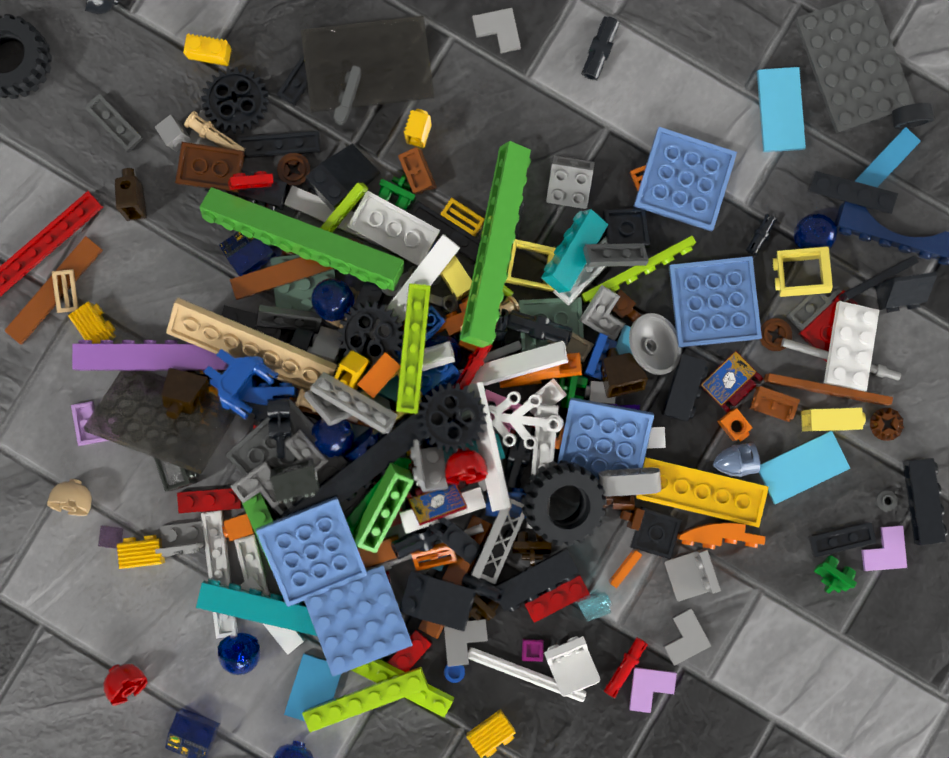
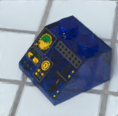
M236 232L219 244L224 255L239 276L254 272L268 262L270 258L276 256L270 245L264 244L259 239L246 237L240 232Z
M181 708L174 717L168 732L165 748L188 758H207L221 723Z

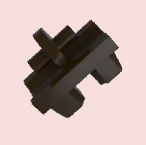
M518 532L515 541H513V554H522V560H530V566H534L535 560H543V554L551 553V542H547L537 533L536 542L528 541V532Z
M475 594L469 618L473 616L478 621L483 617L486 621H489L496 615L495 611L500 603L490 598L484 603L479 598L480 596Z

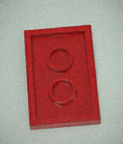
M844 290L832 300V303L798 333L810 346L829 351L836 304L840 301L838 297L845 292ZM852 298L846 301L847 303L858 305Z

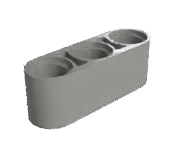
M648 467L599 472V484L603 486L605 491L602 495L625 496L658 493L661 491L660 469Z

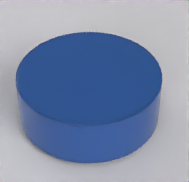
M446 664L444 668L445 678L452 683L460 682L465 675L464 665L448 667V664Z

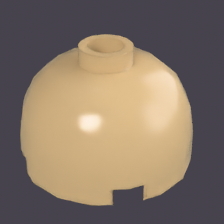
M70 479L69 482L57 484L51 490L47 505L59 512L63 509L69 511L68 514L86 516L91 508L92 497L90 491L82 485L80 480Z

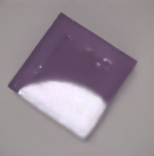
M101 525L98 547L117 549V543L122 542L123 528Z

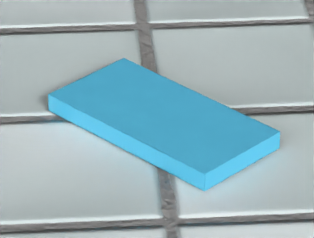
M799 67L758 70L757 81L763 152L804 150L806 146Z
M829 431L760 464L759 474L764 485L769 487L768 493L773 503L777 504L850 469V466L833 432Z

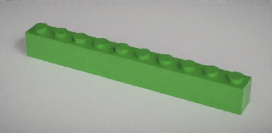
M508 141L499 148L460 335L461 341L481 348L491 345L496 337L495 326L500 317L499 307L504 297L503 287L508 277L507 267L512 257L511 247L516 237L514 232L519 221L518 212L523 201V187L527 182L526 172L531 162L529 158L531 150L512 141Z
M212 187L200 205L202 218L209 223H217L227 230H235L246 237L259 239L264 244L280 247L285 252H293L303 259H311L324 267H332L343 274L356 276L359 280L369 281L382 289L394 291L404 271L403 259Z

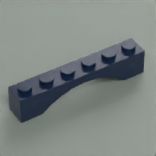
M846 201L839 206L833 229L839 230L838 233L846 236L853 234L859 236L858 239L862 241H877L880 246L888 248L894 246L899 248L898 251L914 252L920 258H934L940 264L949 265V232L945 231L928 237L903 236L879 224L863 206Z

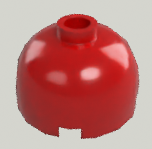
M467 447L466 450L459 448L456 453L447 459L445 464L446 482L449 484L460 485L459 481H466V484H472L484 480L486 475H488L485 459L481 454L469 450Z
M117 664L109 669V673L105 677L103 684L104 693L112 705H119L129 701L127 697L133 692L134 696L138 695L146 687L148 681L145 674L133 664Z

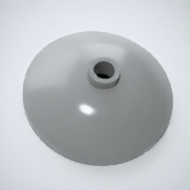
M655 313L644 314L634 321L630 329L629 343L632 354L638 364L649 373L655 375H663L674 370L681 357V347H678L677 333L674 326L666 318Z

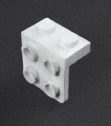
M578 636L572 637L567 640V643L560 646L558 644L553 645L547 649L548 651L544 652L562 696L566 697L600 682V676L583 636L580 638Z

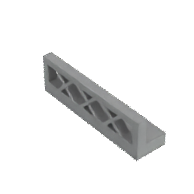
M325 372L322 373L310 389V391L384 434H388L391 431L398 416Z
M509 498L511 506L512 504L521 508L524 506V504ZM510 508L499 510L472 572L473 576L494 584L496 583L525 517L523 511L520 517L511 520L509 515ZM518 520V522H517V524H516V526H515V528H514V525H513L512 522ZM510 523L513 533L510 537L503 539L500 533L502 526ZM509 540L506 547L504 541ZM502 543L505 550L504 554L494 559L492 549L494 545ZM501 559L499 565L497 566L496 561ZM494 562L496 568L493 578L482 573L485 565Z

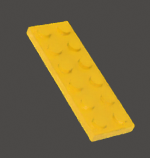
M645 457L643 468L655 467L660 469L661 491L654 494L636 495L635 498L759 528L768 486Z

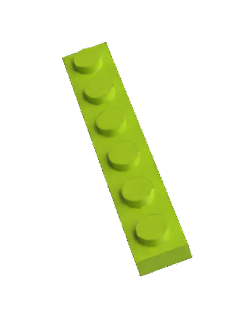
M690 236L649 258L646 266H634L583 293L581 298L584 304L588 301L591 302L601 285L615 292L620 289V284L626 282L628 285L638 280L637 275L643 272L647 275L655 271L656 265L660 263L666 265L674 261L673 256L679 253L683 256L693 250L692 246L696 244L694 237Z
M412 283L408 285L396 412L418 414L430 285Z
M380 659L351 669L375 683L405 673ZM429 684L428 689L405 697L442 717H445L454 700L453 696Z
M419 667L304 710L302 715L311 733L428 689V684L422 668Z

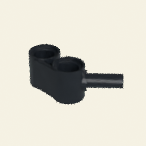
M289 398L267 399L268 418H270L269 438L276 440L277 458L283 459L286 456L285 440L291 438Z

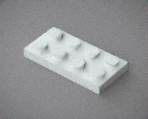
M369 191L365 193L347 226L352 231L416 266H419L428 255L440 233L439 229Z
M843 301L837 302L824 383L864 392L867 391L879 316L878 309Z

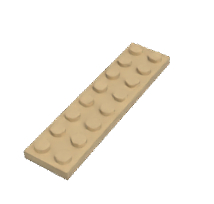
M177 298L174 302L166 331L169 335L215 354L220 349H223L234 358L262 357L265 362L264 364L279 374L277 380L284 383H292V386L299 389L302 388L304 391H309L323 372L333 377L337 367L335 363L180 298Z

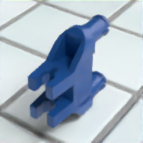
M220 349L216 356L226 362L229 367L221 375L208 365L204 373L217 382L222 407L224 409H232L243 419H246L249 415L242 411V409L251 413L253 408L241 401L238 395L253 375L257 374L272 385L275 381L268 375L277 379L279 374L266 366L262 357L234 358L223 349Z

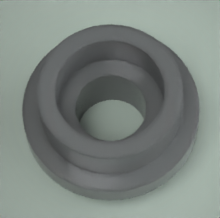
M881 491L876 497V504L883 511H892L897 506L898 499L892 491ZM886 497H889L891 500L888 505L884 502Z

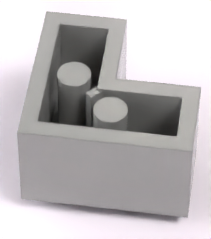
M321 326L319 333H315L313 336V346H309L307 352L337 364L342 349L339 346L343 344V341L337 340V338L342 336L343 333Z

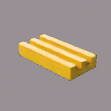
M452 197L440 214L474 237L482 228L485 220ZM451 205H455L480 222L476 224L453 209ZM447 211L451 212L461 220L465 221L466 223L474 227L475 230H471L458 220L448 215Z

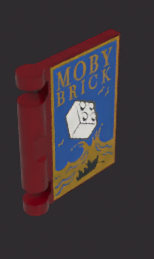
M735 351L700 386L726 413H729L731 410L725 403L729 401L735 407L757 386L751 378L755 376L761 382L763 377Z
M448 484V489L422 492L421 487L414 489L415 497H411L410 492L406 496L419 526L467 509V504L458 486Z

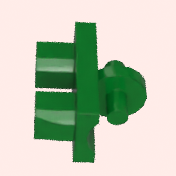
M405 174L402 175L401 179L393 176L392 182L398 184L397 186L381 179L378 197L389 202L392 194L398 196L399 198L395 206L404 211L407 210L411 203L414 204L416 200L415 194L403 189L404 187L411 190L410 184L406 182L407 177Z
M578 375L559 378L558 384L567 394L562 398L561 408L568 409L570 397L584 400L583 396L575 395L576 387L586 388L587 377Z
M831 555L826 557L814 569L815 573L822 576L821 582L826 585L824 591L831 593L835 590L840 593L841 590L846 592L851 587L855 588L857 584L854 581L856 571L846 566L840 572L836 569L839 563L838 559Z

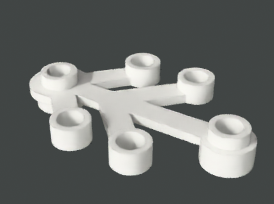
M516 391L509 393L507 399L497 407L493 405L488 406L489 412L495 416L494 420H491L492 425L503 437V443L508 447L513 446L517 438L513 433H509L502 422L510 423L524 440V446L527 449H534L538 442L536 437L531 436L523 425L546 427L548 431L556 433L562 429L564 424L563 419L559 415H551L548 419L523 416L533 407H538L542 403V398L538 394L531 395L528 401L512 414L503 412L509 406L520 402L521 395ZM512 394L517 395L518 400L516 402L511 400ZM532 397H537L539 403L533 404L531 401ZM551 421H556L558 426L556 428L551 427ZM507 436L513 438V443L506 441ZM532 439L534 446H529L527 440Z

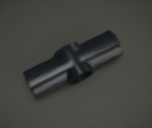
M604 16L598 33L592 40L588 51L589 55L581 73L585 78L598 80L605 60L607 61L614 44L613 40L620 25L617 19L610 16Z
M512 310L508 318L507 327L509 329L526 333L528 336L541 341L549 340L556 343L563 341L568 346L572 337L573 329L571 327L554 323L543 316H531Z
M523 425L530 435L534 436L535 427ZM515 431L514 435L517 441L508 448L506 455L507 463L503 474L506 486L519 488L524 468L527 467L530 460L531 449H527L524 446V440ZM528 439L527 444L531 446L533 440Z
M441 522L434 524L440 532L446 527ZM424 527L392 541L391 547L399 560L416 551L423 552L432 549L435 542L439 539L430 529Z

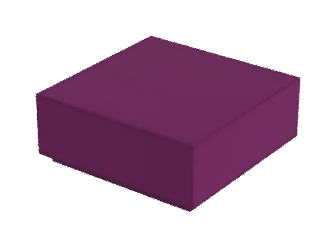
M522 639V661L543 662L544 640Z

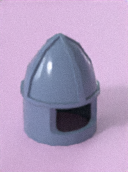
M753 442L740 445L735 444L723 450L716 457L713 466L729 476L742 477L759 473V454Z

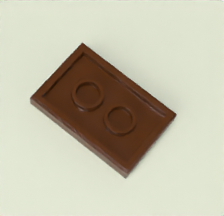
M182 142L175 183L206 189L212 187L220 191L239 193V189L229 190L228 181L230 177H233V174L242 173L245 152Z

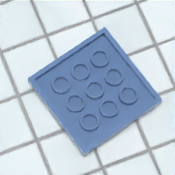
M658 127L634 207L712 232L737 152Z
M752 256L669 265L678 347L762 339Z
M570 397L557 464H559L560 460L577 463L591 472L598 480L599 472L643 468L654 413Z
M337 496L256 528V533L287 607L367 575Z
M383 565L366 571L367 575L304 600L332 676L339 675L413 645Z

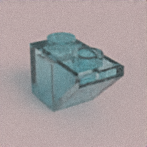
M598 589L576 601L586 621L611 613L609 607L612 606L608 595L605 592L601 593Z

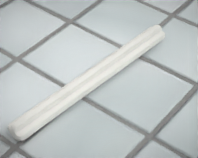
M470 647L468 651V659L560 694L554 678ZM580 690L567 697L583 702L586 697V691Z

